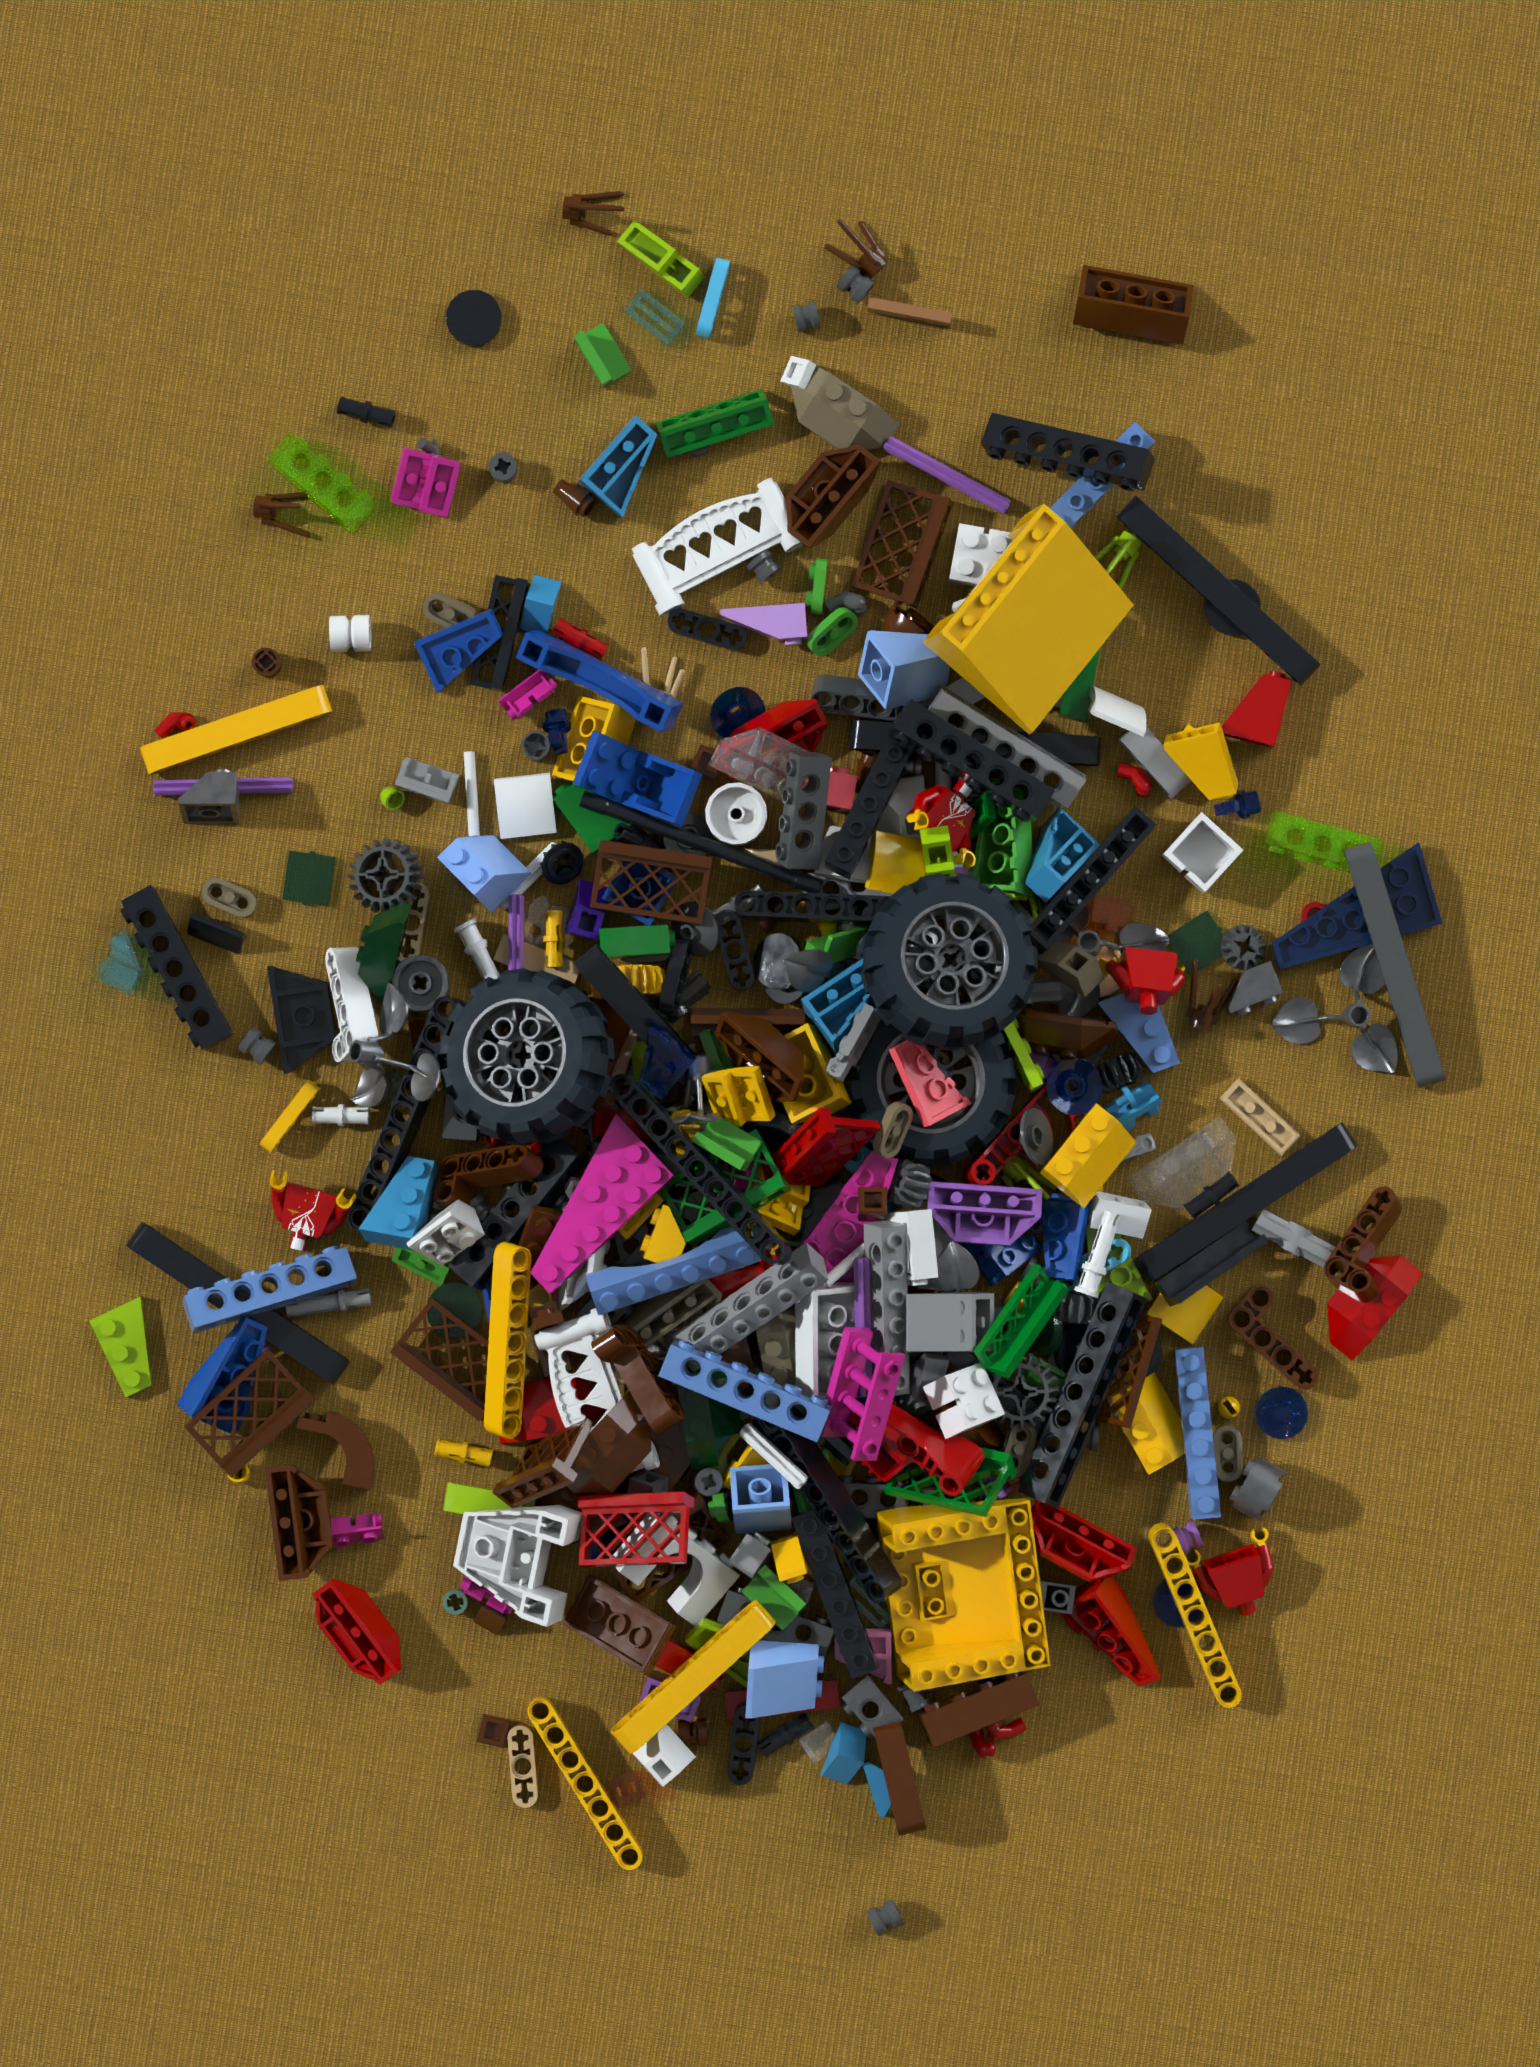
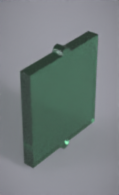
M289 851L282 899L302 902L305 906L308 903L329 906L336 857L318 855L314 851L310 853Z
M1208 910L1167 935L1170 939L1171 947L1177 953V959H1180L1190 976L1192 975L1194 959L1199 961V971L1222 956L1221 941L1223 929L1216 925Z

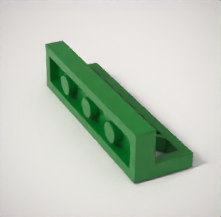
M760 389L655 422L665 455L667 458L772 426L774 421L764 391Z
M1100 648L1064 692L1058 717L1086 722L1090 697L1087 695L1094 682Z
M1033 1264L973 1351L989 1373L1009 1379L1069 1291L1065 1283L1049 1279L1041 1265ZM1038 1277L1040 1283L1033 1291V1282ZM1023 1299V1308L1017 1313L1018 1304ZM1008 1321V1329L1002 1335L1003 1326ZM993 1343L992 1352L988 1357L985 1352L990 1344Z

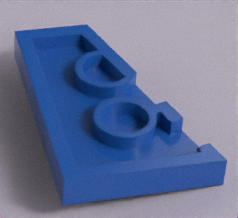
M489 609L416 640L414 644L436 692L441 691L503 635V632L493 610Z
M1047 1193L1050 1197L1048 1200L1042 1197L1041 1209L1044 1234L1043 1250L1047 1276L1053 1280L1077 1282L1091 1200L1083 1209L1065 1194Z

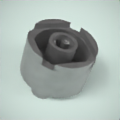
M413 955L401 961L396 967L392 979V984L406 998L408 1009L418 1013L430 1012L435 1000L442 996H448L451 989L450 977L445 967L435 958L426 955ZM418 977L423 980L428 979L426 982L427 988L424 991L420 988L415 990Z
M1258 1457L1256 1461L1249 1460L1243 1472L1247 1476L1242 1486L1237 1484L1229 1499L1234 1501L1233 1508L1262 1523L1265 1518L1260 1516L1263 1510L1266 1512L1270 1510L1283 1485L1278 1480L1280 1476L1286 1478L1288 1472Z

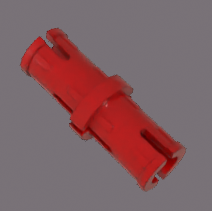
M561 617L552 631V634L568 641L573 647L580 648L599 660L602 659L609 647L608 644L588 634V630L584 628L581 630Z

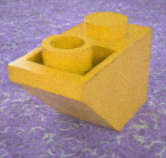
M663 1203L661 1209L655 1207L650 1221L654 1225L651 1236L645 1234L640 1248L641 1251H644L643 1258L655 1263L682 1255L686 1244L669 1206Z
M797 1533L773 1540L771 1548L779 1581L787 1580L788 1584L804 1579L803 1575L808 1572L809 1564Z

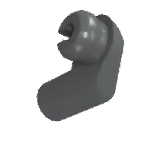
M844 591L824 601L830 614L841 607L852 609L856 615H862L867 610L866 599L862 595L849 591Z

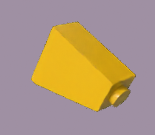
M1220 722L1166 735L1163 744L1164 750L1208 800L1217 799L1223 801L1237 793L1239 783Z

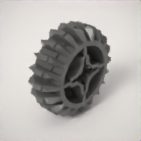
M384 838L381 844L375 839L372 841V848L366 844L363 845L364 855L358 852L355 853V857L359 861L357 864L354 862L350 863V867L355 869V873H349L348 878L355 880V882L351 883L349 888L357 891L353 897L358 901L362 900V907L368 908L370 906V911L377 913L379 910L382 912L397 903L409 904L406 900L407 898L417 899V896L412 892L414 889H422V886L417 884L416 881L423 879L424 875L416 871L423 866L420 862H414L418 855L415 852L409 853L411 849L409 845L401 846V841L397 839L391 844L388 838ZM392 854L400 858L405 872L395 869ZM378 859L377 866L369 870L371 864ZM387 872H389V873L395 875V876L386 877L385 880H382V879H380V878H377V877H382V875H386ZM367 881L376 882L380 898L372 895ZM403 882L401 888L393 894L394 887L398 883Z
M1028 1353L1027 1360H1021L1015 1368V1380L1010 1385L997 1387L1002 1376L989 1373L994 1377L990 1381L997 1397H1010L1016 1402L1017 1413L1006 1409L1001 1404L1005 1414L998 1418V1422L1001 1424L1006 1417L1009 1418V1428H1013L1015 1420L1019 1421L1020 1429L1025 1427L1024 1420H1029L1030 1426L1035 1427L1034 1417L1036 1416L1040 1421L1044 1422L1046 1418L1042 1411L1044 1410L1051 1414L1053 1408L1047 1404L1048 1402L1056 1403L1057 1401L1055 1396L1050 1395V1393L1059 1392L1058 1386H1050V1383L1057 1380L1056 1375L1046 1376L1052 1368L1048 1365L1041 1369L1042 1358L1037 1359L1035 1364L1031 1363L1033 1359L1032 1353ZM1024 1368L1036 1373L1042 1380L1043 1385L1028 1383L1024 1377ZM1019 1377H1021L1024 1389L1029 1390L1028 1393H1024L1022 1404H1020L1017 1392H1012L1013 1388L1017 1389ZM1037 1394H1044L1040 1404L1033 1410L1026 1412L1025 1404L1027 1399L1037 1396Z

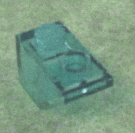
M121 929L119 934L114 933L108 948L112 949L108 959L103 958L98 967L97 974L100 975L98 981L133 995L144 969L130 933Z

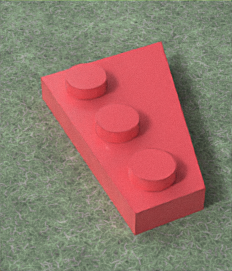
M906 1040L889 1049L923 1127L930 1126L972 1104L966 1096L963 1097L954 1087L956 1085L955 1082L941 1072L937 1067V1061L923 1045L919 1046Z

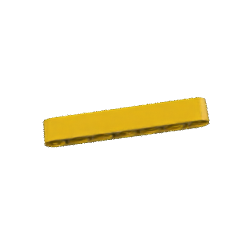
M319 685L140 747V751L148 774L153 775L326 716L333 711L324 685Z
M502 1242L496 1247L493 1256L484 1427L489 1433L506 1439H513L519 1434L522 1425L531 1253L525 1247Z
M1164 1523L1155 1524L1149 1530L1150 1544L1212 1693L1223 1707H1235L1241 1701V1689L1179 1540L1169 1525ZM1161 1532H1168L1170 1534L1169 1540L1165 1544L1156 1543V1537ZM1171 1558H1179L1180 1565L1177 1569H1167V1562ZM1190 1584L1191 1591L1185 1596L1178 1595L1177 1591L1180 1585ZM1199 1609L1202 1611L1199 1620L1194 1622L1188 1620V1615L1192 1610ZM1205 1635L1212 1636V1643L1208 1647L1199 1646L1201 1637ZM1222 1661L1223 1668L1218 1673L1210 1672V1666L1213 1662ZM1233 1687L1234 1693L1230 1698H1221L1222 1689Z
M758 1600L749 1603L612 1728L611 1734L629 1754L636 1752L767 1634L775 1625L776 1620Z
M539 1696L534 1698L528 1707L529 1719L618 1864L626 1870L636 1869L641 1864L643 1858V1851L554 1704L546 1697ZM537 1703L546 1704L549 1709L548 1715L543 1718L537 1717L533 1712V1706ZM550 1728H560L564 1734L563 1739L559 1742L551 1741L548 1737V1730ZM568 1751L576 1753L579 1758L578 1763L574 1766H568L563 1762V1755ZM581 1776H588L593 1780V1787L589 1790H582L579 1788L577 1780ZM597 1800H603L608 1805V1811L602 1815L596 1814L593 1811L592 1804ZM610 1825H619L623 1830V1835L618 1839L611 1838L607 1833V1828ZM626 1849L635 1850L638 1854V1859L633 1863L625 1862L622 1858L623 1851Z

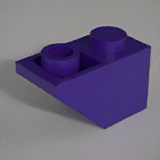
M579 879L564 934L588 941L598 940L599 929H601L605 915L604 909L590 907L593 889L592 882ZM604 886L598 890L596 902L606 904L602 896L607 887Z

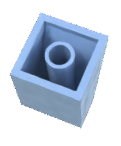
M867 631L858 676L885 710L904 706L911 699L916 702L933 699L942 686L946 687L950 666L922 643L928 634Z
M494 835L457 837L437 857L491 913L532 874Z
M771 1464L730 1467L735 1534L792 1529L788 1480Z
M762 1640L754 1644L750 1648L745 1718L752 1719L815 1708V1698H821L822 1680H817V1673H823L824 1656L818 1655L819 1644Z

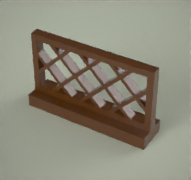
M888 480L851 586L881 597L899 601L906 606L917 609L954 504L952 500L942 495L937 496ZM892 489L903 491L908 501L893 508L889 501ZM909 494L915 495L916 497L910 499ZM923 498L933 501L930 512L919 517L913 503ZM888 505L890 510L885 512L886 506ZM910 505L916 519L901 525L895 512ZM892 514L898 528L883 534L880 523L882 519ZM927 518V521H926V524H925V527H924L922 521ZM919 523L923 531L921 538L910 543L904 530ZM877 532H879L880 537H878L877 539H875V538H876V535H877ZM901 532L907 545L892 552L886 539ZM883 541L889 554L874 561L870 553L872 546ZM918 545L916 552H914L912 547ZM909 549L913 556L912 564L901 570L895 556ZM868 558H870L871 563L866 565ZM892 558L898 572L883 579L877 565ZM874 567L880 581L870 586L860 583L863 572ZM909 571L908 576L905 579L903 574ZM900 576L904 583L901 596L890 593L886 582ZM883 585L885 591L878 589L877 587Z
M600 839L590 907L702 924L713 857ZM603 858L615 859L622 869L608 879L601 869ZM620 860L631 863L624 867ZM635 863H642L650 874L636 883L627 869ZM648 865H655L659 867L652 871ZM663 867L672 868L678 877L666 887L662 885L655 875ZM676 869L687 871L684 874L680 875ZM692 871L704 873L702 885L692 892L683 878ZM625 872L633 886L620 895L610 881ZM600 874L606 880L601 885H599ZM652 876L662 890L648 899L639 885ZM681 881L690 894L676 904L667 892V889ZM606 884L617 895V898L609 904L596 902L598 890ZM636 888L645 902L637 908H631L624 901L623 897ZM701 890L699 901L695 894ZM664 892L674 906L666 912H657L651 901ZM690 897H693L699 905L697 917L685 916L679 908ZM620 900L624 906L613 904ZM648 904L653 911L642 908ZM676 908L680 915L671 914L670 912Z
M692 1008L691 1015L692 1037H700L699 1033L707 1029L715 1033L721 1013L724 1011L763 1018L773 1027H801L805 1024L804 1009Z
M431 1298L390 1353L478 1421L483 1418L485 1403L476 1396L475 1385L485 1384L486 1380H474L473 1365L487 1363V1360L472 1362L470 1345L482 1343L488 1350L489 1341ZM432 1306L442 1313L444 1325L427 1327L426 1314ZM446 1316L455 1324H447ZM423 1319L424 1328L415 1329ZM460 1326L465 1330L466 1342L450 1344L448 1328ZM444 1328L446 1345L430 1347L428 1330ZM424 1331L426 1348L414 1349L405 1341L412 1332ZM469 1334H470L471 1336H473V1337H474L476 1340H478V1341H472V1342H470V1341H469ZM467 1345L469 1362L452 1364L450 1348ZM447 1348L449 1365L436 1366L431 1360L430 1350ZM420 1351H427L428 1359ZM469 1365L471 1382L458 1383L454 1379L453 1367ZM449 1368L450 1376L442 1369ZM472 1385L473 1393H471L464 1386Z
M1141 1314L1132 1334V1337L1135 1335L1137 1343L1129 1348V1345L1127 1346L1115 1374L1116 1382L1110 1386L1095 1423L1100 1422L1131 1429L1162 1319ZM1151 1323L1148 1334L1143 1337L1141 1329L1146 1324ZM1103 1338V1340L1101 1341V1346L1103 1345L1105 1338ZM1141 1351L1140 1361L1135 1364L1133 1356ZM1127 1362L1130 1370L1122 1376L1119 1368ZM1092 1364V1366L1090 1367V1372L1092 1371L1094 1364ZM1133 1378V1386L1127 1392L1125 1383ZM1119 1390L1121 1398L1114 1403L1111 1396ZM1106 1402L1108 1409L1102 1413ZM1125 1405L1123 1420H1120L1117 1411Z
M266 1349L189 1420L184 1427L215 1460L225 1474L232 1478L315 1399L299 1384L271 1351ZM268 1358L274 1364V1377H259V1365ZM254 1371V1377L249 1376ZM279 1371L284 1375V1377H278ZM243 1380H254L253 1397L238 1396V1385ZM258 1381H273L272 1397H258ZM278 1381H289L296 1389L288 1397H277ZM231 1391H233V1396H227ZM222 1400H233L232 1416H217V1406ZM238 1400H253L252 1417L237 1416ZM257 1401H272V1412L267 1417H256ZM277 1401H283V1402L277 1407ZM201 1419H212L211 1435H199L193 1427ZM217 1420H232L231 1436H216ZM236 1420H251V1432L247 1436H236ZM204 1439H211V1446ZM231 1440L230 1451L221 1459L215 1452V1441ZM235 1440H241V1441L235 1446Z
M587 1418L528 1445L512 1476L497 1483L492 1493L511 1508H517L572 1484L578 1473L572 1470L571 1466L594 1423Z
M691 1485L682 1492L695 1498L694 1509H690L689 1520L690 1516L699 1509L703 1511L700 1524L689 1522L690 1529L698 1530L696 1539L701 1542L705 1531L716 1532L718 1538L710 1543L716 1549L727 1543L726 1536L716 1520L711 1518L706 1503L694 1486ZM673 1513L672 1516L678 1520L677 1525H679L681 1513ZM635 1526V1527L633 1528V1530L625 1537L626 1539H627V1538L630 1536V1534L635 1530L636 1526ZM617 1535L605 1542L604 1545L607 1547ZM621 1541L611 1553L614 1554L623 1542ZM599 1546L598 1550L602 1553L603 1549ZM674 1553L672 1556H678L679 1553ZM692 1555L687 1558V1563L669 1564L668 1571L662 1575L654 1574L656 1565L645 1578L644 1587L635 1593L631 1590L633 1582L628 1578L626 1581L624 1579L625 1576L615 1566H610L628 1596L639 1602L692 1566Z

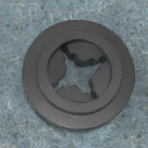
M1238 925L1229 929L1223 936L1221 953L1224 960L1231 967L1238 970H1248L1257 966L1264 958L1266 945L1263 942L1262 934L1258 933L1254 927ZM1248 938L1247 947L1253 952H1244L1240 956L1241 948L1236 943H1242Z

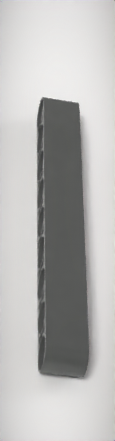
M1370 841L1345 849L1344 854L1417 1087L1419 1089L1445 1081L1441 1062L1373 845Z

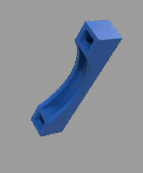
M540 629L525 633L515 657L540 671L568 679L597 692L622 707L636 720L659 732H664L674 727L683 706V702Z

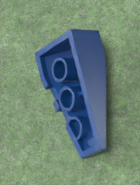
M243 1316L190 1379L177 1405L193 1418L262 1353L268 1327ZM254 1371L249 1376L254 1377ZM243 1380L238 1385V1396H249L254 1380ZM231 1391L227 1396H233V1391ZM222 1400L217 1406V1416H232L233 1400ZM238 1400L237 1416L247 1415L250 1407L249 1400ZM212 1419L200 1420L212 1426ZM217 1420L216 1428L231 1434L232 1420ZM236 1420V1433L243 1420Z

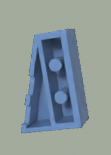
M1124 993L1096 1004L1110 1022H1116L1119 1034L1151 1074L1180 1063L1159 1005H1157V1012L1155 1014L1144 1015L1140 1012V1003L1126 1000Z

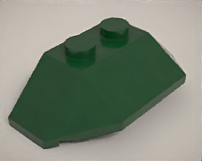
M397 903L374 916L370 926H364L360 941L365 944L360 946L356 957V962L360 963L358 975L382 1004L387 983L392 984L394 972L398 966L412 906L409 904Z
M686 1365L688 1371L691 1372V1373H693V1374H697V1373H699V1372L701 1371V1368L698 1369L697 1371H692V1370ZM715 1371L713 1373V1380L717 1384L723 1385L727 1383V1376L722 1371ZM677 1384L680 1406L684 1412L683 1426L691 1470L719 1466L740 1438L742 1426L739 1410Z

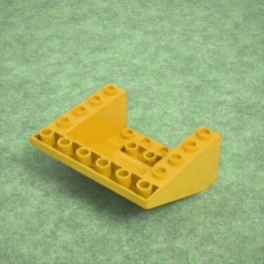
M1045 504L1026 513L1008 535L1012 542L955 613L940 620L922 642L1028 734L1033 733L1134 606L1068 524Z
M1028 1498L995 1500L986 1517L934 1505L899 1507L875 1512L879 1543L902 1579L901 1588L887 1598V1606L892 1632L896 1675L912 1691H921L1051 1666L1031 1505ZM984 1501L970 1502V1504L981 1506Z

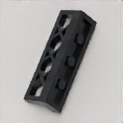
M495 576L487 610L492 609L496 613L503 608L507 614L506 625L501 628L504 633L503 637L499 638L501 642L499 653L490 658L485 650L483 653L487 658L486 661L481 663L483 653L475 659L470 685L503 692L529 586L528 580ZM500 582L515 586L512 598L504 603L498 595ZM497 598L501 605L494 609ZM510 604V608L508 611L506 606ZM495 659H497L496 666L493 663ZM488 663L494 669L492 683L477 680L479 669Z
M1244 1221L1155 1282V1285L1170 1307L1179 1304L1268 1242V1239L1264 1234L1256 1237L1247 1221Z

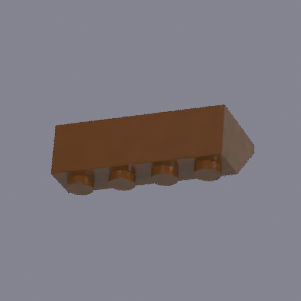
M1083 265L1073 324L1084 328L1101 329L1111 333H1123L1143 339L1150 338L1169 344L1177 343L1183 345L1190 317L1194 285Z

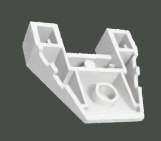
M561 1505L466 1511L463 1514L453 1566L480 1587L484 1586L495 1594L494 1598L501 1603L505 1602L516 1610L515 1614L522 1619L548 1627L562 1621L567 1593L543 1585L551 1542L565 1546L579 1540L582 1512Z

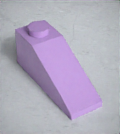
M805 603L720 609L722 619L776 641H785V646L801 645L802 640H807Z

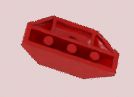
M816 699L785 701L734 729L717 756L730 779L765 782L785 770V763L789 759L790 751L814 752L824 729L826 730L829 723Z
M1402 1255L1371 1258L1364 1267L1378 1286V1294L1372 1301L1363 1303L1337 1290L1327 1302L1329 1341L1351 1361L1374 1339L1408 1297L1423 1274ZM1367 1282L1361 1283L1357 1289L1364 1288Z
M579 1377L572 1379V1386L577 1389L576 1397L579 1400H585L594 1387ZM550 1378L524 1382L521 1430L513 1439L499 1436L500 1444L543 1438L565 1429L556 1406ZM584 1404L581 1407V1412L586 1416L585 1419L588 1418L594 1423L592 1427L598 1423L607 1411V1409L589 1404Z
M1035 1499L1031 1507L1035 1542L1040 1556L1088 1582L1128 1571L1138 1548L1061 1506L1057 1509Z
M333 1578L313 1593L318 1626L352 1671L366 1678L373 1679L381 1685L401 1670L399 1635L364 1589Z

